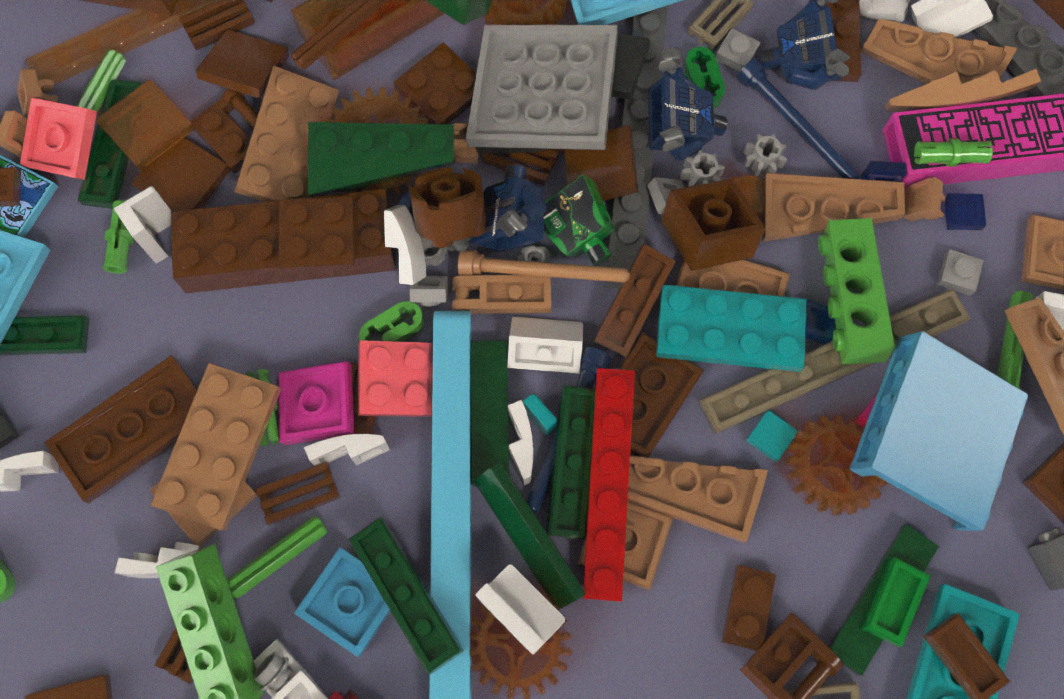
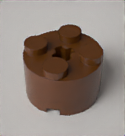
M452 167L433 169L419 175L415 179L416 185L414 187L410 185L409 192L415 229L423 238L432 240V245L435 247H449L454 241L468 237H477L486 231L482 179L476 172L470 169L463 168L464 174L453 173Z

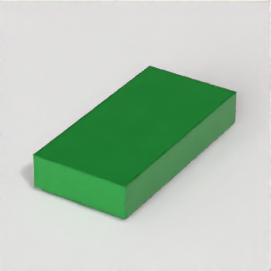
M896 557L890 558L862 629L896 647H903L931 575Z

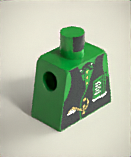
M582 174L545 202L547 209L543 214L544 232L566 256L576 258L585 252L593 266H597L611 256L602 239L615 229L596 183L593 179Z

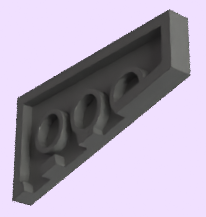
M985 0L993 14V19L974 29L984 41H987L988 45L1002 48L1006 45L1017 48L1007 66L1016 77L1037 69L1042 82L1028 90L1034 97L1064 94V46L1061 47L1046 36L1048 31L1040 25H1030L1023 20V13L1005 0Z

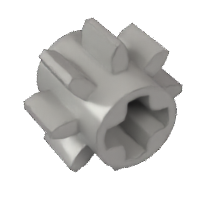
M757 134L754 144L747 143L743 153L748 155L744 167H750L755 173V177L765 175L766 173L775 174L777 168H783L787 161V158L782 156L787 147L786 144H781L775 138V134L763 137Z
M699 150L694 159L691 157L685 159L683 164L685 169L681 172L680 180H687L689 187L722 181L720 176H722L725 166L718 165L716 160L717 154L710 155Z

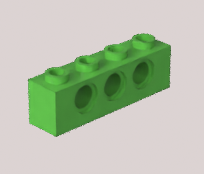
M872 218L829 220L824 234L819 235L818 250L820 255H825L826 265L823 268V282L825 286L830 287L831 297L828 299V314L830 318L835 319L836 330L833 332L834 350L840 351L841 364L886 362L895 345ZM843 257H848L852 259L853 262L847 261ZM847 288H854L859 294L852 293ZM852 320H859L863 322L865 326H858Z
M215 544L179 555L156 566L199 699H260L265 693L259 689L261 685L253 679L257 669Z

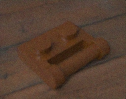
M227 89L220 100L189 123L193 130L235 174L242 169L250 138L227 114L236 109L254 128L258 113L245 101L243 93Z
M791 613L739 670L768 699H810L829 676H835L843 665L839 657ZM811 655L816 660L817 665L790 695L783 686Z

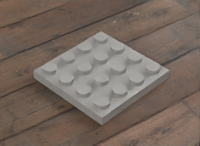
M484 25L466 134L468 147L605 150L618 41L617 25Z

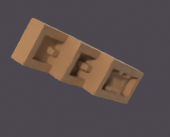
M1034 69L1001 83L997 70L962 84L956 71L889 99L885 107L887 112H904L992 102L1032 89L1042 81L1037 69Z

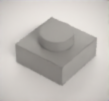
M731 28L716 54V60L739 72L754 58L761 42Z
M655 177L647 185L658 214H663L670 190L684 188L681 180Z
M949 249L944 254L936 285L947 289L953 288L956 292L971 296L977 290L984 260Z
M426 276L417 283L410 285V302H419L423 306H436L441 302H446L449 290L448 276Z

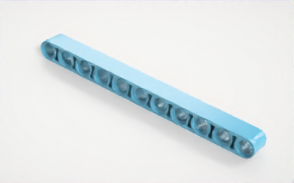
M470 310L434 311L431 597L464 652L430 674V699H472Z

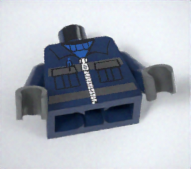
M810 0L788 22L780 25L777 28L779 46L760 51V60L766 67L765 70L782 66L786 83L811 90H817L829 81L841 80V77L846 76L849 73V67L844 62L849 60L850 56L837 49L831 10L826 2L835 3L838 0Z
M678 47L661 50L664 60L659 62V70L664 72L665 75L648 90L649 149L669 152L676 160L682 161L698 153L706 143L713 139L714 135L722 136L727 129L728 121L726 116L714 114L712 94L699 88L685 76L681 68L683 64L682 53Z
M517 164L507 165L504 181L486 187L483 192L486 212L485 233L477 237H468L454 241L452 245L447 247L449 251H465L469 247V243H475L500 253L543 240V214L546 212L547 206L543 199L541 187L525 180V167Z

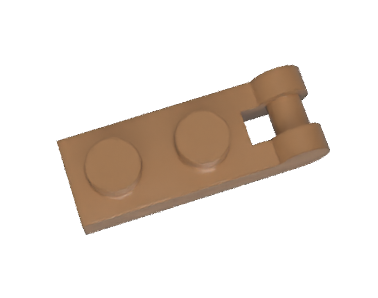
M464 275L452 278V290L455 292V300L452 301L451 311L470 310L471 314L551 313V277L530 275ZM480 290V299H469V292Z

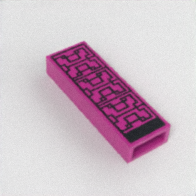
M1064 94L895 112L882 129L895 182H904V189L908 185L931 177H936L943 184L1064 171ZM950 138H958L961 142L990 141L992 143L991 147L986 148H993V155L988 164L958 163L957 167H948L946 164L939 163L916 164L915 159L920 157H914V148L918 141L948 142Z

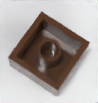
M733 179L670 190L661 219L691 271L753 258L766 229Z

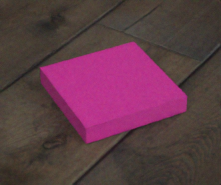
M348 361L278 372V387L281 388L278 397L279 443L291 445L354 434L352 365Z

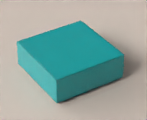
M532 393L523 401L527 416L544 436L548 437L556 430L557 418L537 395Z
M767 410L746 439V442L776 463L799 431Z

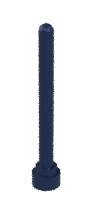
M757 58L749 61L739 71L737 79L745 87L757 88L842 178L859 179V174L766 79L768 76L765 72L766 67Z
M585 347L581 355L580 370L582 373L576 387L591 389L596 378L597 368L607 369L611 357L599 349ZM556 434L526 501L534 514L538 512L551 483Z

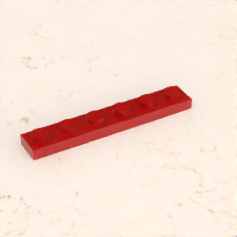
M597 368L583 582L585 595H583V599L622 602L635 371Z

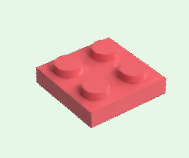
M31 98L20 165L85 180L97 111Z
M360 340L358 357V416L432 417L433 343Z

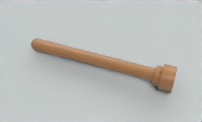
M466 249L461 251L458 259L459 276L483 275L484 272L609 282H626L630 278V273L625 268L485 258L484 254H479L477 250Z

